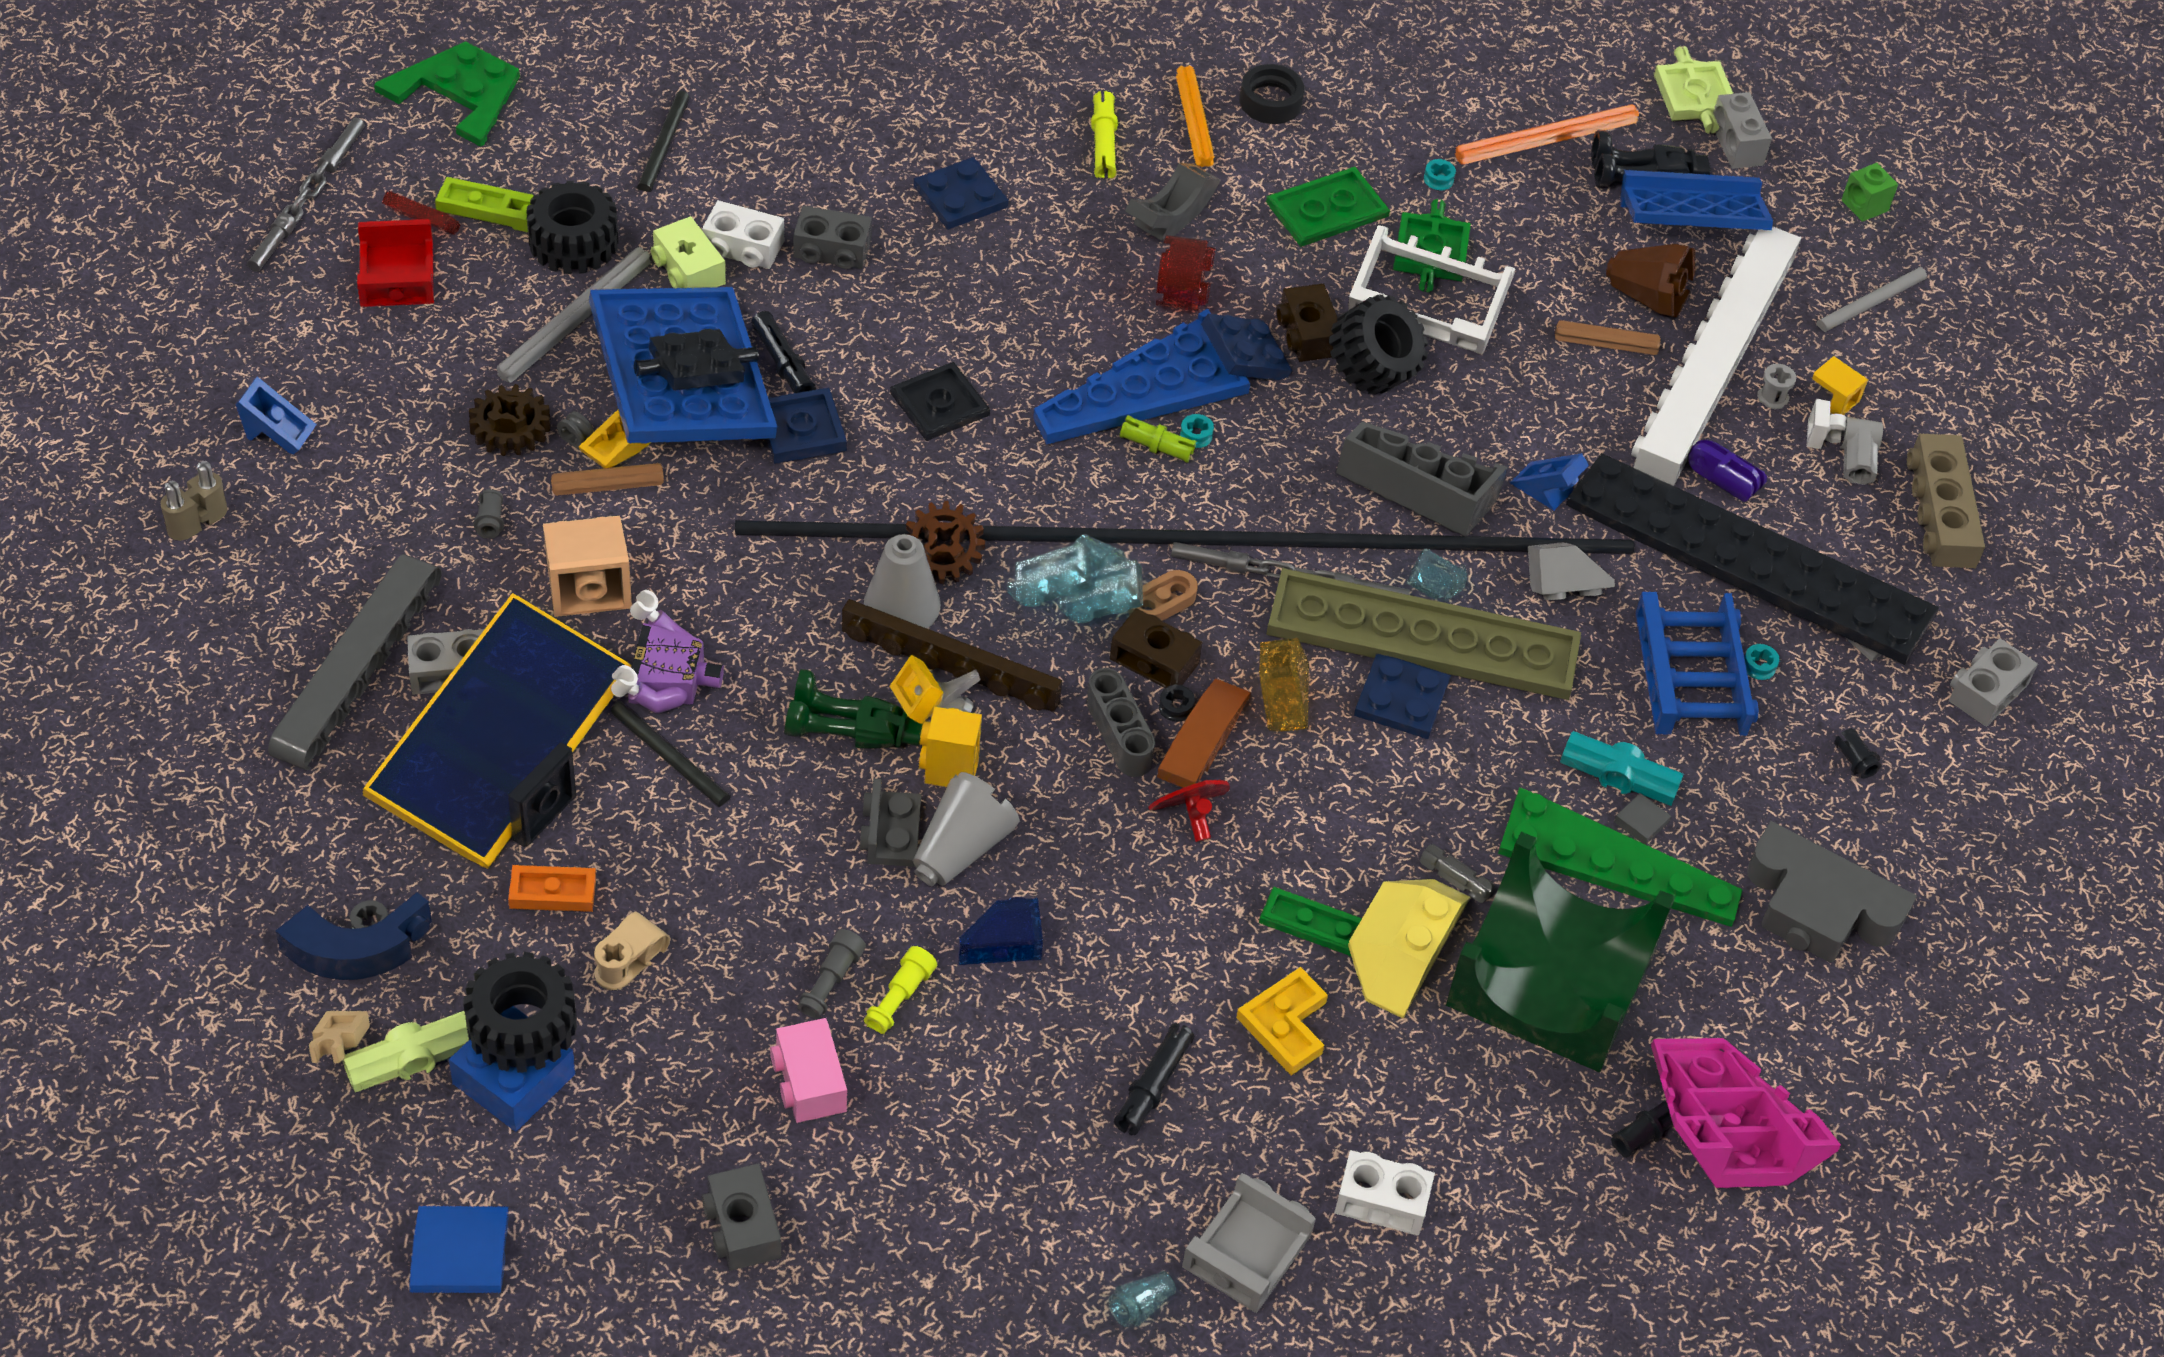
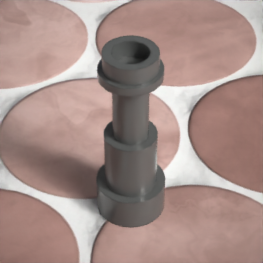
M840 929L836 932L829 944L830 952L819 969L821 974L810 993L805 992L800 996L797 1008L801 1013L819 1019L826 1012L828 1007L824 1001L834 984L842 981L851 964L858 962L866 948V944L860 936L845 929Z

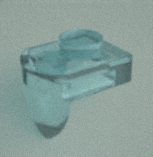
M1425 548L1419 554L1406 583L1435 600L1446 602L1456 597L1465 588L1467 568L1464 564L1456 566Z

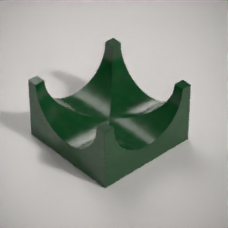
M1521 831L1488 914L1474 942L1469 943L1466 941L1460 953L1446 1006L1600 1073L1655 953L1676 896L1660 890L1655 899L1648 904L1630 909L1609 908L1583 900L1564 889L1550 877L1538 859L1536 837Z

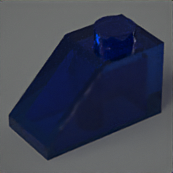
M1013 897L1007 900H997L959 938V965L1041 960L1043 934L1038 898L1025 899Z

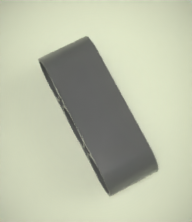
M1100 668L1090 675L1086 701L1087 707L1121 772L1132 777L1143 776L1149 772L1152 766L1155 747L1154 736L1121 674L1114 669Z

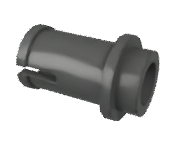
M487 489L483 491V494H479L478 515L474 518L473 526L477 534L482 538H495L504 529V521L501 518L503 495L497 490Z

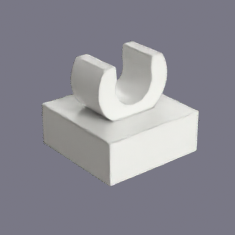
M1816 399L1808 419L1807 447L1821 449L1824 440L1830 443H1840L1841 430L1846 429V416L1842 414L1830 415L1831 401Z

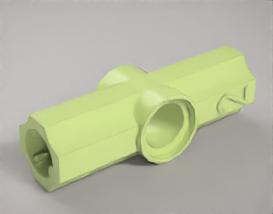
M459 1012L424 1026H420V1024L415 1022L401 1024L389 1031L385 1040L346 1054L342 1061L355 1093L399 1076L401 1079L409 1080L411 1079L410 1075L426 1070L427 1073L431 1072L436 1066V1062L452 1057L469 1041L465 1012Z

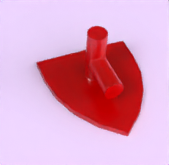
M1204 780L1169 793L1154 801L1148 808L1151 811L1185 803L1195 842L1209 840L1211 836L1205 816L1212 810V803L1206 798L1226 794L1230 789V784L1224 780Z

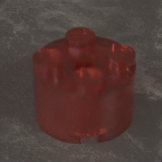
M1166 235L1164 244H1170V249L1166 248V253H1161L1156 293L1163 294V298L1156 300V306L1199 312L1200 306L1206 307L1209 301L1211 283L1205 282L1206 271L1213 269L1216 248L1209 247V241Z

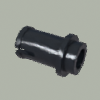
M1850 728L1842 732L1846 741H1843L1840 736L1836 737L1834 744L1851 763V771L1854 775L1859 774L1861 778L1865 779L1879 771L1881 767L1879 762L1880 756L1877 752L1869 750L1855 729Z

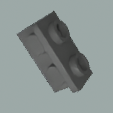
M873 778L872 793L864 792L863 816L870 817L869 826H861L860 850H868L867 864L915 867L913 858L918 849L921 794L881 791L882 779Z

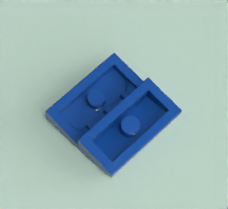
M419 1206L412 1250L410 1292L501 1293L509 1220L508 1207Z

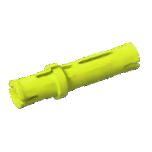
M1100 91L1093 96L1094 115L1091 118V128L1095 132L1094 174L1097 178H1105L1104 169L1108 168V178H1114L1116 176L1115 131L1118 128L1117 116L1114 114L1115 97L1111 92L1104 91V102H1102Z

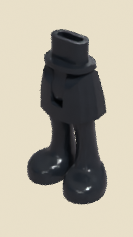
M1597 130L1594 134L1591 147V162L1593 169H1595L1594 178L1596 186L1608 187L1613 183L1622 182L1624 170L1710 175L1708 156L1695 155L1693 149H1688L1686 152L1681 147L1654 144L1652 149L1623 151L1612 146V138L1607 131Z

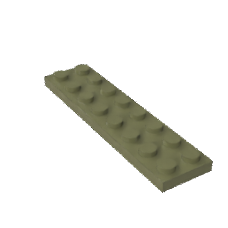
M1282 568L1266 635L1375 658L1376 654L1395 657L1450 675L1569 700L1582 632Z

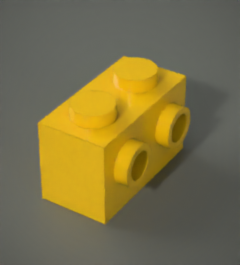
M934 706L931 722H923L920 736V745L923 746L920 753L919 769L925 770L926 784L947 787L950 780L956 774L958 776L960 772L976 775L980 751L981 714L964 712L956 708L946 709Z

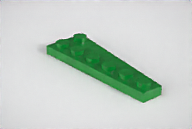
M1519 787L1498 854L1511 858L1515 843L1522 831L1536 837V853L1544 869L1650 902L1655 899L1661 890L1676 896L1672 909L1732 927L1743 889L1556 804L1540 794Z

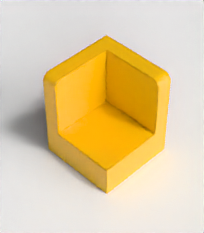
M1835 356L1817 369L1812 377L1815 382L1834 394L1830 404V413L1842 415L1860 402L1868 381L1867 378Z

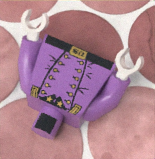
M649 590L641 591L636 596L637 601L631 606L630 612L633 618L637 620L648 618L649 622L648 624L643 623L632 666H619L612 674V678L616 680L611 686L612 693L617 697H623L628 693L629 703L640 704L653 713H662L680 707L682 704H693L698 685L721 688L724 665L705 663L703 641L695 638L680 627L662 610L656 611L658 599L653 592Z

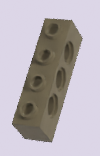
M1919 433L1914 447L1908 450L1907 468L1914 470L1915 475L1912 482L1913 497H1919L1920 501L1917 520L1919 525H1924L1925 527L1923 551L1925 554H1930L1932 566L1976 568L1985 549V543L1962 435Z

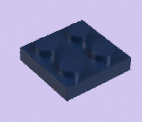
M975 157L914 178L913 186L947 230L1008 208L1009 200Z
M1207 314L1201 325L1229 375L1281 380L1288 378L1292 372L1283 351L1277 345L1270 332V328L1263 320Z
M830 388L768 398L777 424L776 438L767 439L774 464L847 451V440Z
M1376 654L1355 708L1354 716L1429 739L1451 675L1395 657Z

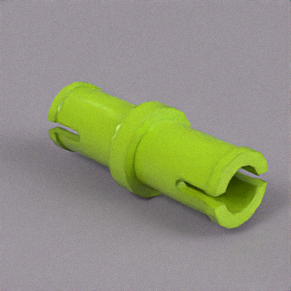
M1127 415L1126 422L1123 423L1120 431L1121 438L1147 446L1152 453L1157 454L1160 451L1181 459L1186 463L1189 462L1190 455L1193 454L1197 441L1166 431L1167 427L1159 424L1156 427Z

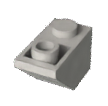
M1562 542L1528 546L1530 586L1533 592L1542 594L1544 600L1565 599L1566 592L1580 591V596H1596L1603 594L1602 588L1615 587V580L1575 545Z

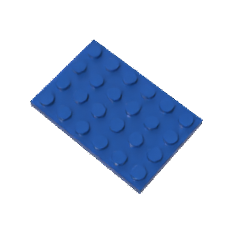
M733 287L590 290L589 303L627 443L776 438L777 424L757 362L741 363L745 369L744 382L674 391L668 381L657 373L636 376L634 371L635 360L654 359L649 351L650 337L664 336L668 333L683 334L699 332L703 329H720L729 345L733 348L752 347Z

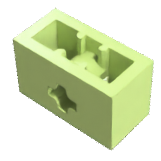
M691 216L653 230L654 246L651 247L652 258L658 267H665L673 288L719 287L726 284L725 260Z

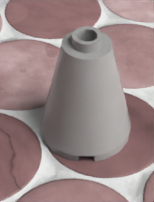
M902 534L894 536L887 541L865 594L864 605L929 628L939 616L941 601L923 544L919 539L911 535Z
M960 772L958 776L956 774L950 780L913 858L916 876L929 886H934L936 883L942 886L946 885L1014 831L1020 819L1011 803L1005 798L1000 804L991 796L996 789L978 777L966 772Z

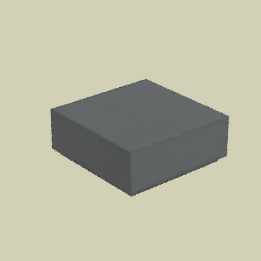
M1640 793L1616 815L1614 822L1646 845L1669 824L1672 816Z

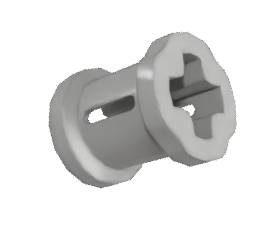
M1772 364L1764 372L1763 379L1765 383L1758 390L1757 397L1766 407L1781 409L1789 403L1788 392L1795 385L1796 374L1786 365ZM1777 394L1780 395L1778 401L1775 402Z

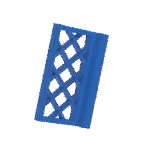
M1624 170L1620 204L1621 207H1628L1634 223L1772 230L1773 219L1760 195L1762 181L1758 177Z

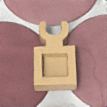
M326 1011L312 1032L313 1040L309 1044L312 1063H317L322 1056L332 1054L334 1063L341 1062L345 1058L344 1050L356 1048L369 1029L368 1011Z

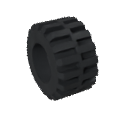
M566 181L567 183L565 184L557 182L552 184L551 188L544 187L539 190V195H534L531 198V205L527 206L526 211L529 247L533 257L537 256L538 263L542 266L549 263V270L556 272L559 267L563 268L564 274H571L572 269H578L579 274L587 273V267L589 266L593 270L601 268V260L607 264L611 260V253H616L618 249L617 243H619L617 208L615 202H612L610 194L603 193L601 187L597 185L591 187L588 182L584 181L581 183Z
M1383 294L1369 297L1341 314L1331 328L1333 335L1329 337V344L1333 346V350L1330 353L1332 359L1337 361L1338 365L1336 368L1339 373H1344L1345 380L1349 384L1354 383L1356 389L1361 392L1367 390L1368 394L1374 395L1379 392L1381 394L1416 376L1417 372L1421 371L1424 367L1423 361L1427 359L1428 352L1424 347L1428 345L1427 337L1423 336V331H1425L1423 324L1418 323L1416 319L1418 317L1414 311L1410 312L1405 302L1400 301L1397 303L1396 297L1390 295L1384 297Z
M515 952L507 953L504 960L499 961L496 957L489 960L487 969L479 967L474 972L475 981L469 980L467 983L463 1004L468 1038L471 1040L475 1053H482L483 1061L489 1065L498 1062L500 1070L508 1071L511 1066L517 1067V1072H527L526 1067L534 1065L536 1070L545 1067L546 1060L550 1059L552 1062L558 1060L561 1057L560 1049L568 1050L572 1044L571 1036L576 1034L577 1029L573 983L569 976H565L563 967L559 964L551 966V958L542 955L539 959H535L532 952H524L523 957H515ZM521 1004L533 1005L541 1009L537 1014L520 1020L508 1019L500 1015L506 1009Z

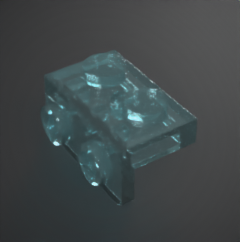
M1084 542L1016 562V581L1007 583V592L1021 606L1028 607L1039 606L1043 602L1063 596H1072L1079 591L1092 588L1090 548Z
M1135 559L1066 577V597L1058 599L1059 609L1071 622L1086 623L1094 618L1113 613L1121 614L1129 609L1143 606L1142 566Z

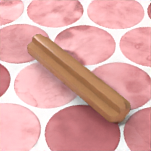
M1559 320L1555 328V339L1557 341L1649 355H1657L1660 349L1661 339L1658 334Z
M659 463L554 473L551 476L552 491L556 496L662 485L664 481L663 468Z

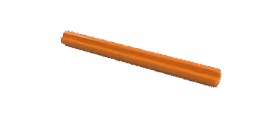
M1629 104L1465 143L1456 147L1455 157L1460 164L1464 165L1594 134L1597 130L1606 131L1637 123L1639 111L1636 110L1635 105Z

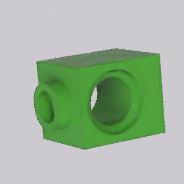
M1878 163L1850 173L1842 201L1863 222L1889 211L1898 183Z

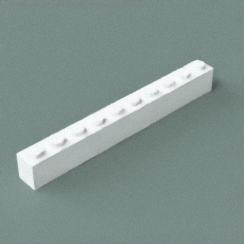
M1773 226L1772 230H1758L1756 235L1749 234L1742 253L1745 254L1744 257L1741 255L1737 256L1730 273L1733 277L1726 276L1718 295L1721 299L1714 298L1706 317L1709 321L1702 320L1694 338L1697 341L1696 345L1690 343L1682 359V363L1685 364L1684 367L1677 366L1669 384L1672 386V389H1664L1657 405V409H1660L1659 413H1651L1644 432L1647 433L1646 437L1639 435L1631 453V456L1636 457L1635 469L1668 484L1675 485L1688 460L1691 447L1699 440L1791 267L1801 237Z

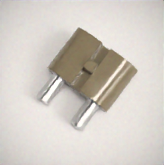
M201 461V464H197L198 475L187 481V491L181 490L176 481H169L165 484L166 495L161 500V509L167 534L174 540L181 541L191 538L202 531L201 523L207 522L209 525H212L224 517L228 511L222 479L218 474L212 472L211 465L207 461Z

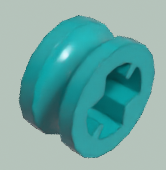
M1434 159L1426 165L1424 182L1432 189L1446 190L1454 183L1456 169L1449 161Z
M1191 414L1183 419L1180 436L1197 441L1195 448L1205 447L1212 441L1214 424L1205 415ZM1193 428H1200L1201 433L1194 434Z
M1765 644L1750 646L1744 657L1747 674L1757 680H1766L1774 676L1780 661L1776 650ZM1761 658L1765 659L1767 663H1763L1761 666L1755 663V661H1759Z

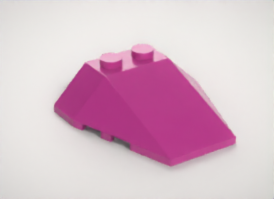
M1724 1038L1653 1039L1651 1048L1673 1126L1716 1188L1787 1186L1838 1152L1841 1144L1821 1118L1810 1109L1806 1110L1805 1113L1800 1111L1788 1101L1790 1092L1781 1085L1777 1086L1776 1089L1771 1087L1759 1077L1761 1069Z

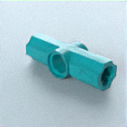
M1575 731L1571 732L1560 760L1562 764L1598 777L1603 787H1607V785L1621 790V794L1634 791L1672 806L1684 776L1681 772L1645 759L1643 752L1631 743L1618 742L1611 746Z

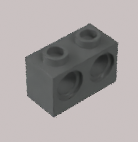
M802 206L793 235V258L802 259L807 263L823 262L835 264L843 269H850L852 267L863 269L872 240V217Z

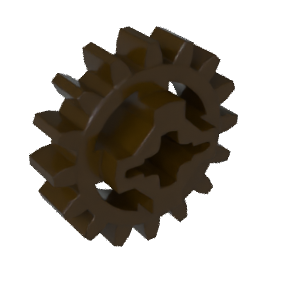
M514 384L510 391H506L503 385H499L498 392L495 394L488 389L485 390V400L475 398V408L469 409L470 434L475 435V443L477 445L486 443V451L489 453L495 450V448L500 449L501 456H505L508 450H514L517 456L521 455V448L523 447L533 451L535 450L534 441L545 442V432H550L551 430L549 405H544V397L542 395L534 397L532 388L520 392L519 385Z

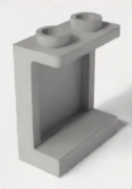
M1241 1173L1236 1180L1234 1192L1200 1238L1194 1236L1186 1247L1182 1267L1257 1313L1311 1237L1315 1217L1301 1203L1289 1201L1275 1193L1263 1180L1252 1179L1246 1174Z

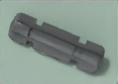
M1430 844L1424 850L1420 859L1422 865L1431 871L1437 869L1439 871L1437 875L1463 892L1467 889L1470 891L1469 896L1479 903H1484L1491 896L1494 889V884L1482 875L1479 878L1476 877V871L1451 855H1448V857L1444 856L1445 851L1435 844Z

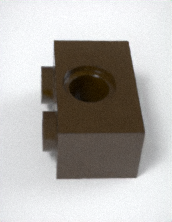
M1325 284L1283 289L1281 304L1276 306V316L1279 325L1286 326V343L1289 351L1296 352L1299 362L1332 358L1330 351L1333 350V346L1329 344V337L1333 335L1331 328L1337 322L1338 317Z
M1135 608L1112 637L1110 660L1164 688L1171 685H1183L1200 662L1202 641L1196 639L1188 632H1182L1170 626L1155 615L1147 614Z

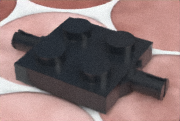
M703 329L699 332L683 334L668 333L664 336L650 337L649 351L654 359L635 360L634 371L636 376L657 373L668 381L673 391L744 382L745 369L741 363L758 362L759 353L756 346L741 349L733 348L729 345L720 329Z

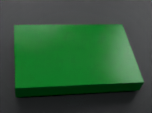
M1356 167L1266 197L1268 206L1300 247L1387 218L1390 215V209Z

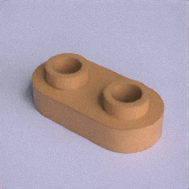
M1169 571L1131 593L1128 614L1130 616L1134 609L1137 608L1147 614L1155 615L1163 621L1188 608L1195 602L1198 588L1197 581L1193 575L1186 571ZM1173 591H1180V592H1182L1183 594L1180 595V596H1177V595H1174L1172 592H1173ZM1143 607H1149V608H1151V609H1153V610H1145V609H1142V608H1143Z

